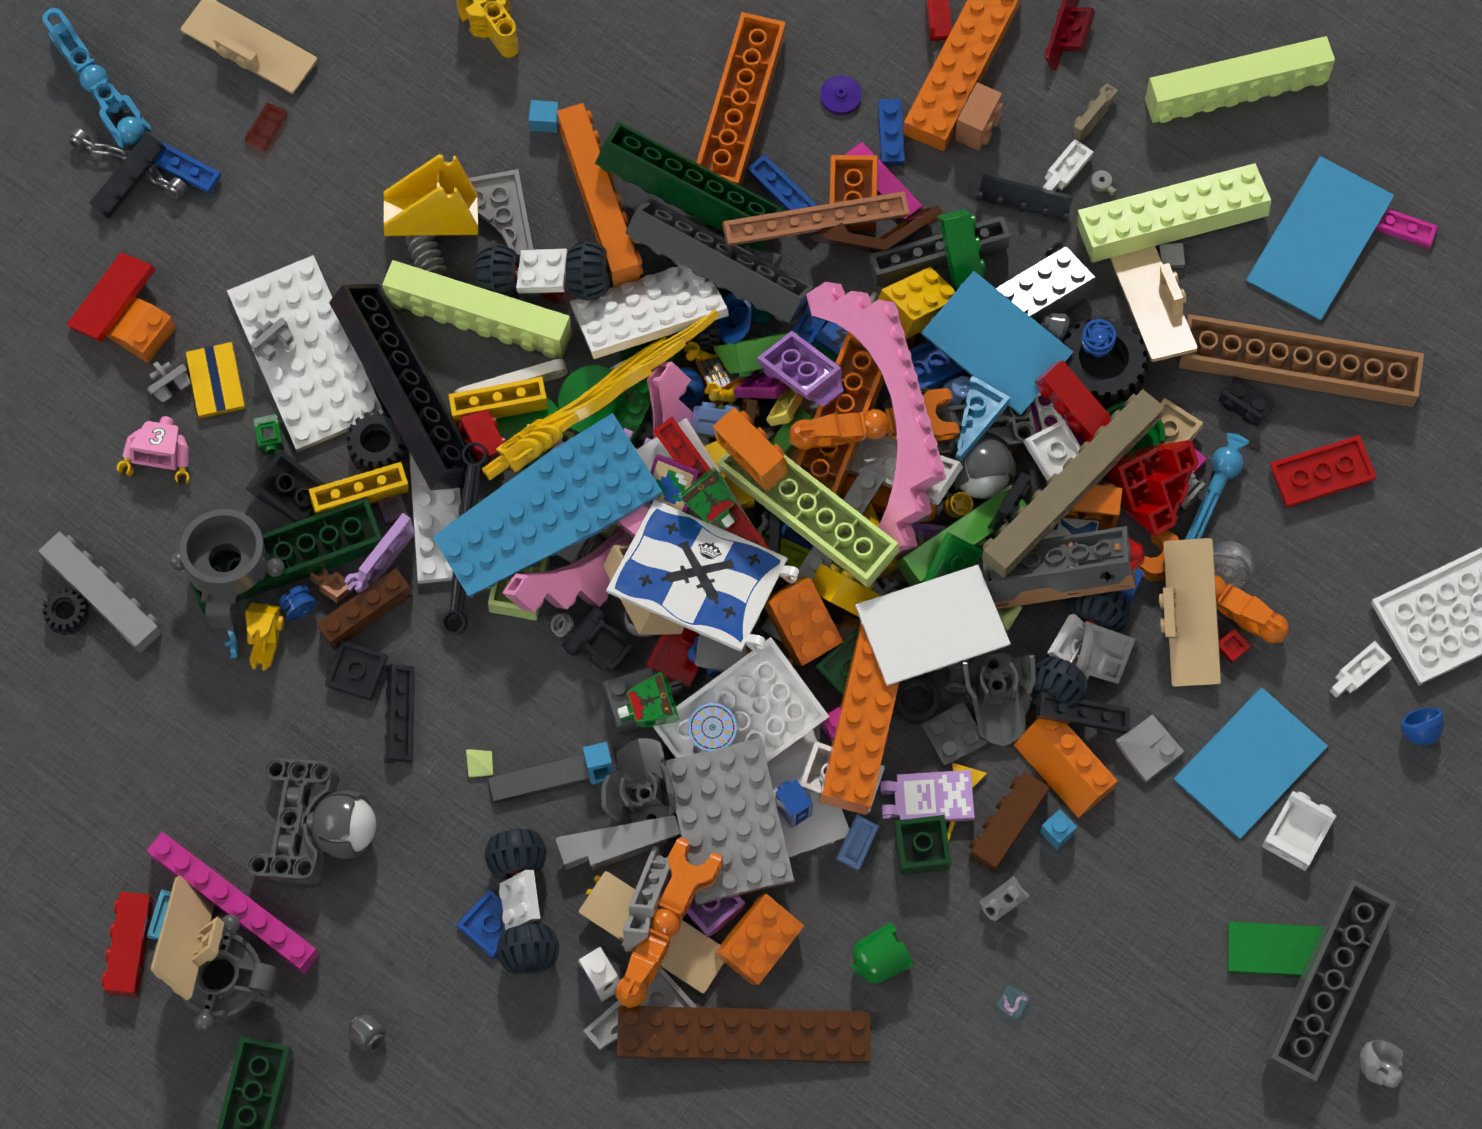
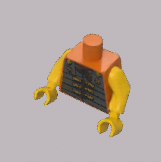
M688 342L684 349L687 352L686 358L689 361H693L696 358L697 372L705 382L704 393L708 395L711 403H715L717 407L721 403L735 402L738 398H735L734 389L749 376L739 377V373L730 374L717 354H710L700 350L697 343Z

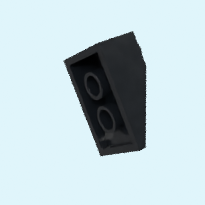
M279 449L270 454L246 487V490L285 517L298 522L315 515L309 496V489L325 485V483Z

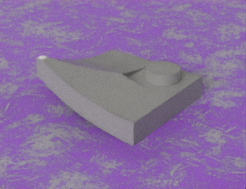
M1086 621L1082 648L1076 666L1084 674L1119 684L1135 638Z
M1153 714L1116 740L1119 749L1145 783L1184 753L1183 749Z

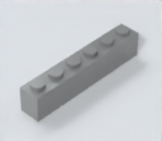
M59 531L38 550L43 559L80 593L139 653L144 651L161 635L157 627L160 623L151 614L146 616L141 611L143 606L135 598L130 600L125 595L127 591L120 583L116 582L113 584L109 580L111 575L102 566L97 568L93 564L95 560L87 551L84 550L81 553L76 548L79 544L69 534L65 537Z

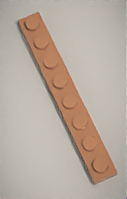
M905 191L728 220L724 221L722 226L727 246L829 230L841 222L847 227L906 217L910 213Z

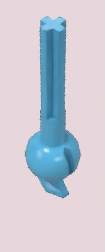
M1227 433V447H1220L1212 455L1211 467L1215 473L1185 540L1201 539L1227 480L1235 478L1242 471L1244 462L1239 452L1250 441L1239 434Z

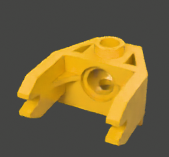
M251 603L245 612L248 644L254 645L249 661L252 669L255 670L258 664H262V671H265L272 665L279 633L284 628V616H281L280 606Z

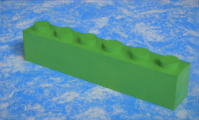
M1011 484L899 560L896 566L910 586L923 583L947 532L977 547L984 545L988 541L986 537L991 533L994 537L997 536L1003 525H1000L997 531L992 530L988 525L1013 485ZM1023 499L1020 501V503H1019V505H1018L1016 511L1014 512L1013 516L1010 518V520H1009L1010 523L1015 519L1014 516H1015L1016 512H1017L1023 505H1024L1025 507H1027V505H1026V503L1023 501Z

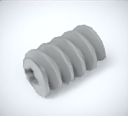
M434 235L406 236L405 242L408 245V250L411 253L416 268L438 275H443L447 271V267L442 265L444 259L439 257L441 251L436 249L438 244L433 241L435 239Z

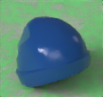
M690 367L679 368L691 379L687 385L686 392L679 397V400L686 406H694L700 403L705 396V382L702 376Z
M1422 708L1411 711L1402 720L1401 732L1414 744L1422 746L1435 744L1443 732V712L1438 708Z

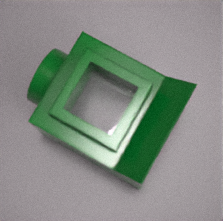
M277 414L253 418L261 454L270 455L275 450L285 449Z

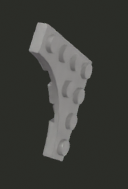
M519 170L469 178L477 192L478 217L488 222L498 231L507 247L515 250L519 259L521 250H534Z
M661 966L657 976L647 988L646 999L642 1004L638 1005L697 1007ZM619 1001L614 1003L583 1030L584 1034L599 1051L617 1040L618 1006H624Z

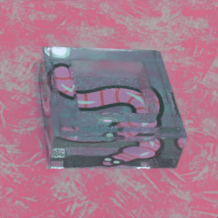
M1008 984L996 1008L1019 1019L1030 996Z

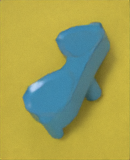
M227 630L230 641H226L224 644L225 646H230V659L239 655L238 641L234 630Z

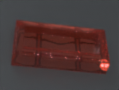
M267 102L246 135L245 142L266 152L288 116L287 111Z

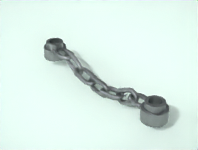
M76 128L69 136V144L77 150L85 148L96 155L111 154L124 160L131 152L130 150L124 151L115 148L109 144H93L89 142V136L81 129ZM97 147H105L107 152L98 151ZM151 167L146 173L153 184L167 189V194L174 199L182 197L188 190L187 185L178 178H172L170 182L164 180L159 170L155 167ZM153 170L159 176L158 178H156V181L150 175L153 174Z

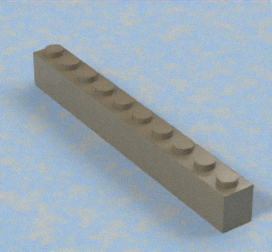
M1143 389L1138 395L1133 394L1127 400L1126 407L1122 411L1117 410L1111 416V422L1106 427L1102 425L1094 434L1095 438L1090 443L1086 441L1079 449V454L1074 459L1072 457L1069 458L1063 465V470L1058 475L1056 473L1053 474L1042 491L1039 489L1031 498L1032 502L1027 507L1023 505L1016 512L1015 519L1011 523L1006 522L1000 528L999 535L994 540L990 538L984 544L982 560L1000 576L1005 578L1162 418L1165 407Z

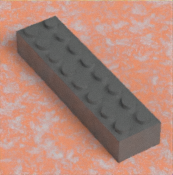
M649 199L635 210L625 233L631 236L634 242L644 243L651 247V250L656 254L666 255L676 265L686 266L696 276L708 278L713 281L712 283L715 286L728 289L733 292L735 297L750 301L754 304L755 308L770 312L781 322L790 323L803 311L808 301L806 294L814 288L738 245L727 246L725 238L653 199Z
M1354 879L1343 883L1263 1059L1265 1063L1307 1085L1317 1082L1395 908L1396 901Z

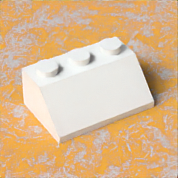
M815 741L800 782L803 789L817 794L821 793L831 750L830 746ZM880 765L872 804L885 766Z

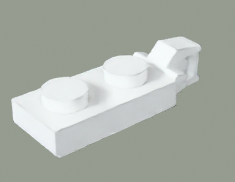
M1074 139L1048 170L1045 176L1047 182L1043 189L1056 191L1058 188L1062 191L1064 187L1066 188L1093 156V151Z
M1374 641L1339 671V674L1335 677L1338 682L1332 687L1330 692L1335 698L1339 697L1346 690L1351 694L1389 663L1392 658Z

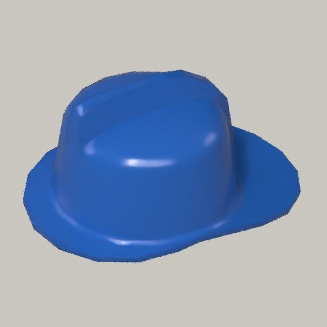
M732 292L723 299L729 316L720 318L718 324L719 337L726 344H735L741 341L753 326L756 317L751 302L735 297Z

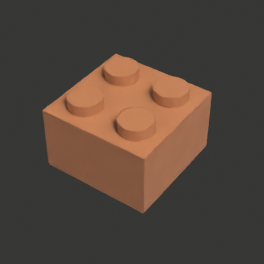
M976 83L957 119L955 141L977 151L981 150L983 144L987 145L992 136L990 131L993 125L997 127L1002 117L1000 113L1004 105L1001 102L1002 93Z

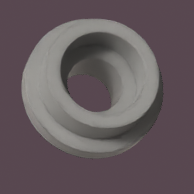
M562 613L554 616L551 621V629L555 635L563 638L571 633L573 619L569 614Z

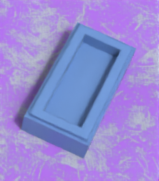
M856 815L835 860L855 870H859L879 825L860 815Z

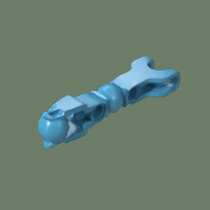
M58 8L47 10L43 14V22L49 31L51 41L78 74L81 87L90 92L93 98L97 100L101 108L99 111L101 120L116 140L118 147L124 150L125 144L132 146L138 144L145 135V132H152L151 125L142 117L131 98L127 95L121 96L114 86L110 84L106 70L100 65H96L93 58L91 59L89 51L63 12ZM51 17H59L61 22L52 26L49 22ZM81 59H86L82 64L77 63ZM104 94H111L108 98H101ZM120 109L129 110L133 117L122 118L117 128H115L110 120L112 118L111 114L118 113Z

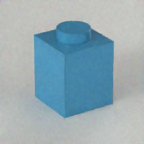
M531 100L529 112L530 131L557 133L559 124L557 110H560L559 102Z
M607 742L583 747L591 785L604 782L607 775L614 774Z
M1059 809L1041 826L1040 833L1058 850L1075 834L1077 826Z

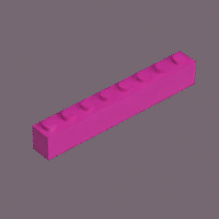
M163 831L146 850L152 859L176 877L180 875L225 915L237 916L242 928L302 974H305L320 954L316 948Z

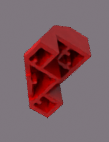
M1192 440L1151 445L1128 452L1106 475L1109 484L1122 488L1121 504L1125 510L1153 536H1156L1175 526L1178 518L1176 513L1180 503H1184L1190 487L1188 485L1192 471H1196L1199 461Z

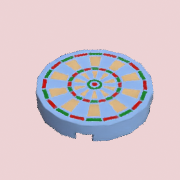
M714 702L703 704L695 709L689 719V736L693 743L704 751L710 752L726 748L736 736V717L723 704Z

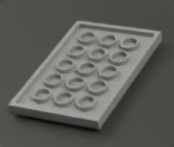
M761 738L729 745L726 748L710 752L704 751L665 761L676 793V813L681 836L687 839L690 845L687 862L691 865L699 866L704 864L712 853L723 855V866L715 883L708 888L700 889L695 894L697 905L795 882Z

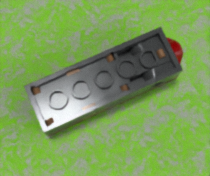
M1124 526L1042 539L1005 578L983 561V578L986 581L996 609L1136 588L1135 569L1145 562L1142 545L1130 539L1128 528Z

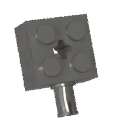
M651 668L604 681L605 692L619 734L641 728L636 724L634 718L622 722L618 708L630 704L627 691L653 676ZM680 679L669 682L673 696L684 694Z

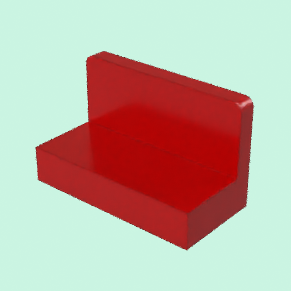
M925 0L929 41L947 40L952 31L949 0Z

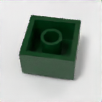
M945 815L895 820L894 830L901 876L950 870L951 857Z

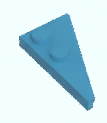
M974 376L970 378L966 408L961 424V434L957 445L956 458L960 461L963 460L1010 404L1009 396Z

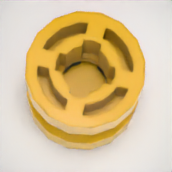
M965 492L950 495L943 503L945 513L952 518L964 516L970 513L973 508V500Z

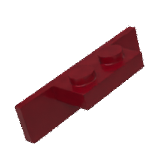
M1062 0L1061 7L1057 11V19L1054 28L1051 30L1049 45L1044 52L1045 60L1052 70H1057L1063 51H1084L1095 11L1090 7H1077L1078 0Z

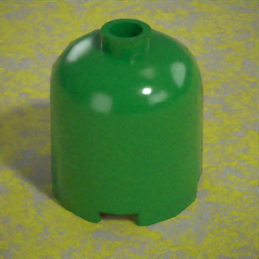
M891 922L860 939L852 948L854 962L850 965L857 977L862 975L871 984L882 983L914 967L903 941L899 942L895 934L897 931Z

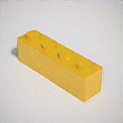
M542 377L448 394L452 417L457 426H459L462 417L486 409L490 416H493L495 419L548 409Z
M399 462L309 489V496L314 513L317 515L367 497L369 504L408 493V481L402 463Z

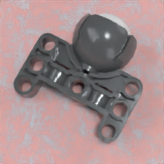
M920 388L922 395L929 389ZM966 404L937 408L935 413L938 418L943 422H956L959 425L961 434V424ZM1030 405L1022 413V416L1015 415L1013 409L1007 406L962 461L956 458L960 434L954 439L937 442L940 455L947 458L951 456V459L959 461L963 467L952 483L957 492H965L976 499H989L1000 493L1008 484L1014 481L1016 465L1009 450L1026 448L1023 443L1025 439L1020 438L1018 432H1023L1027 438L1035 434Z
M274 758L266 763L264 768L266 776L277 785L283 786L271 854L259 853L249 858L247 869L252 875L266 882L312 885L318 883L322 878L325 860L324 852L339 859H354L362 855V852L367 849V846L372 841L376 831V817L365 795L352 790L337 791L340 779L339 773L325 761ZM282 768L281 774L276 776L277 771ZM305 770L304 775L299 778L300 772ZM328 771V775L322 779L324 772ZM297 817L296 822L293 825H290L291 820ZM265 863L264 869L259 872L260 866ZM288 865L286 872L282 873L283 867ZM311 866V871L305 875V870Z

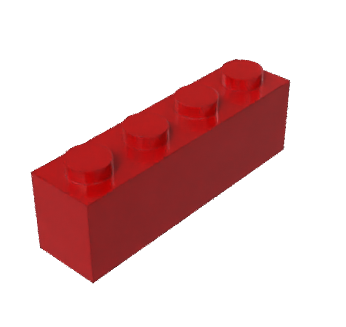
M1063 360L1053 363L1034 381L1038 386V391L1044 397L1050 399L1054 404L1053 408L1055 411L1068 420L1069 427L1075 433L1080 434L1085 440L1084 443L1086 441L1090 443L1095 438L1094 434L1102 425L1106 427L1111 422L1109 413Z
M120 892L119 899L116 898L114 913H116L115 923H112L110 926L112 943L111 947L107 948L105 960L108 962L107 972H103L101 986L104 987L103 990L108 995L138 998L148 941L146 935L151 923L154 899L150 894Z

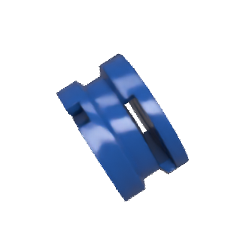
M1095 319L1086 324L1081 337V345L1087 354H1093L1094 357L1107 355L1112 350L1116 339L1114 326L1103 319Z
M300 585L289 590L291 593L287 596L284 594L278 600V605L282 610H285L286 618L289 621L305 616L317 605L316 600L310 596V590L305 585L303 586L304 588Z

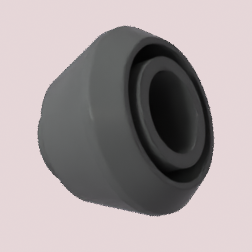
M1051 313L1049 317L1045 316L1043 318L1041 326L1058 340L1062 341L1067 332L1070 319L1065 313Z

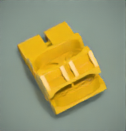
M456 0L459 17L463 22L469 19V31L473 36L480 38L489 37L500 54L506 58H511L518 54L519 42L516 25L511 18L510 0Z

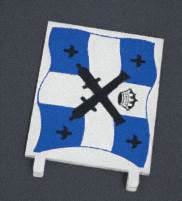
M654 499L606 592L740 652L747 645L751 650L759 653L763 649L765 639L762 636L753 635L751 632L779 575L787 582L793 584L798 578L799 569L793 566H785L787 561L785 556Z

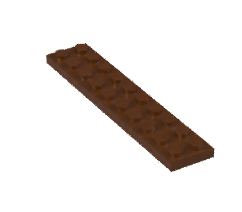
M618 1006L617 1058L870 1063V1011L659 1006L628 1008L626 1006Z

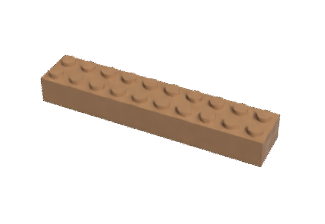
M1188 314L1186 321L1197 345V351L1180 355L1178 368L1414 407L1419 397L1424 353Z

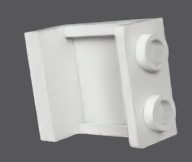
M1292 791L1261 847L1306 871L1336 815L1328 806L1323 804L1317 805L1310 801L1311 798L1308 795Z

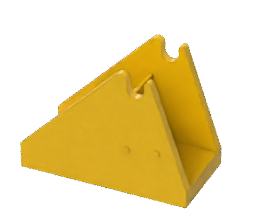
M437 155L384 191V236L478 235L477 192L456 156H453V161L445 162L443 155Z

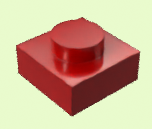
M1235 628L1219 641V651L1231 664L1251 647Z

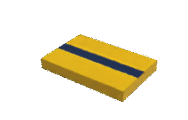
M232 342L186 352L199 419L246 409Z

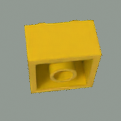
M820 563L812 578L819 596L858 617L856 604L880 596L872 591L873 585L867 588L850 573L833 564L828 568Z

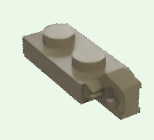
M1107 83L1099 90V97L1096 100H1092L1088 104L1082 117L1078 116L1074 121V139L1079 142L1085 139L1108 111V106L1117 97V89Z

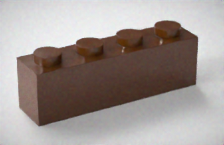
M395 568L316 624L320 633L332 649L335 650L339 647L341 640L348 641L413 595L411 588L397 568Z
M1024 772L1021 778L1019 776L1014 778L1009 787L1012 791L1008 797L1002 796L996 806L999 809L994 817L990 815L982 827L985 831L981 837L976 835L969 846L972 849L970 858L993 873L996 872L1049 792V786L1027 772Z

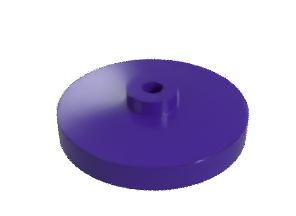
M839 75L828 79L823 84L820 98L822 105L829 112L836 115H846L858 108L862 92L859 84L854 79Z

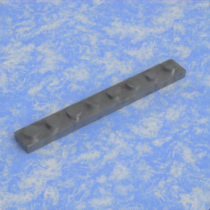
M864 466L843 500L860 514L864 515L886 478ZM813 546L799 568L798 578L803 576L812 580L820 563L829 568L834 561ZM768 617L761 629L782 642L770 617Z

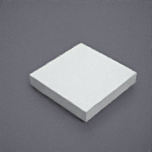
M1064 419L1023 441L1047 481L1053 474L1056 473L1058 475L1063 470L1062 467L1065 462L1071 457L1074 459L1079 454L1078 451L1081 448Z

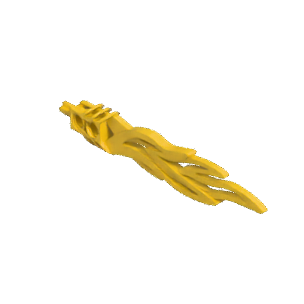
M717 310L711 311L708 315L669 339H666L664 336L620 364L579 398L548 417L535 420L531 425L515 434L511 439L496 448L500 456L482 468L484 475L491 480L507 468L517 472L529 462L548 451L561 441L563 432L570 426L605 407L623 391L650 376L652 369L684 348L687 341L695 337L719 317Z

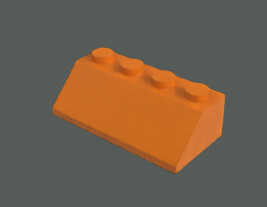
M1039 718L1013 745L1078 819L1114 790L1118 782L1067 723Z

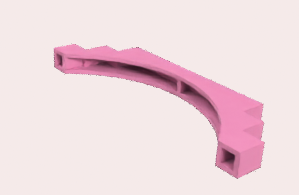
M824 282L806 294L812 316L834 322L853 334L870 352L882 372L891 395L896 419L897 460L895 479L888 506L878 528L898 542L899 553L894 557L898 558L918 547L912 524L932 513L926 490L947 479L944 464L941 461L937 447L938 444L933 434L931 420L925 407L924 397L920 390L918 376L914 370L911 353L906 343L905 333L901 326L895 302L877 300L871 304L868 293L851 291L845 295L842 284Z
M673 362L661 363L655 367L647 379L653 411V430L670 417H673L677 424L685 418L688 419L690 424L693 420V412L679 400V397L686 392L687 385L691 379ZM618 526L612 535L595 550L569 565L546 572L515 573L503 594L520 609L535 612L540 608L544 598L554 607L568 609L576 601V596L580 597L588 605L600 607L609 597L606 589L611 582L603 564L613 545H630L633 537Z

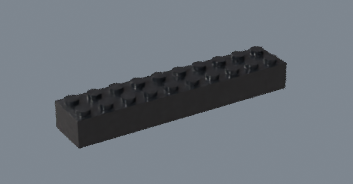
M342 285L329 304L429 489L464 488L468 464L462 458V451L467 443L380 285ZM469 450V460L472 463H477L472 452Z

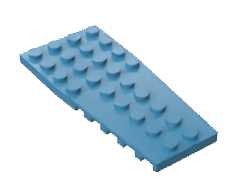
M612 413L548 452L435 534L433 539L465 592L472 598L474 594L486 588L490 589L496 586L495 584L507 577L512 578L515 573L529 566L533 567L539 564V561L551 555L553 557L561 553L562 549L572 544L575 546L604 531L661 496L663 492Z

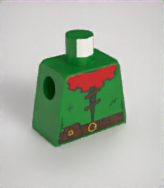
M715 467L678 495L689 508L708 524L717 519L725 529L736 521L728 510L735 504V501Z
M662 672L629 689L627 696L630 704L618 708L622 722L634 718L636 724L641 728L680 721L668 679Z

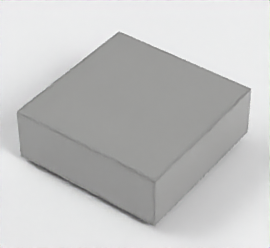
M1183 243L1159 244V256L1163 265L1169 263L1171 268L1185 267Z

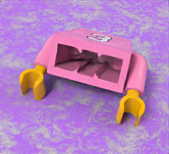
M163 416L159 423L147 421L141 429L127 437L122 455L124 460L117 464V470L120 474H122L123 468L128 466L126 475L129 477L133 475L134 467L130 462L176 470L179 467V471L175 474V480L178 485L181 475L187 476V485L190 483V476L186 472V467H189V447L184 436L179 434V427L174 425L172 418Z

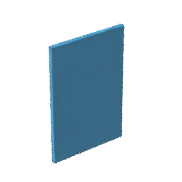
M975 271L960 285L959 289L921 332L923 337L971 376L980 379L1009 396L1010 404L1008 406L1019 415L1025 411L1040 393L1034 381L1053 363L1060 360L1065 362L1073 353L1071 349Z
M1261 687L1173 780L1220 821L1224 827L1230 830L1238 839H1241L1328 745Z

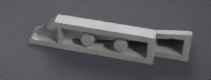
M672 815L560 836L556 838V843L566 870L589 861L592 871L648 852L652 850L653 846L662 847L668 843L667 839L681 835V831L676 817Z
M657 846L652 847L629 904V916L623 929L625 952H628L649 936L651 917H654L671 875L668 857L664 858L659 853Z

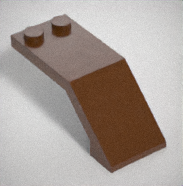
M939 205L924 208L879 238L849 233L843 222L832 229L820 231L811 238L815 242L862 251H884L916 230L935 224L938 221L937 217L943 212Z

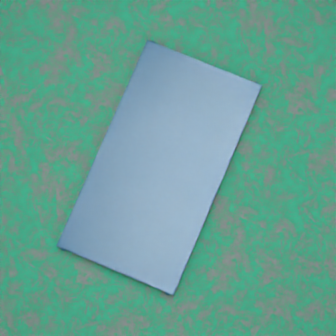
M1320 156L1246 279V282L1321 322L1394 198V194Z

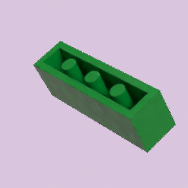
M966 209L939 215L938 219L953 289L957 291L973 271L984 279L983 273H986V267L983 259L979 257L978 251L981 250V243L979 238L975 237L974 228H977L974 215H971Z

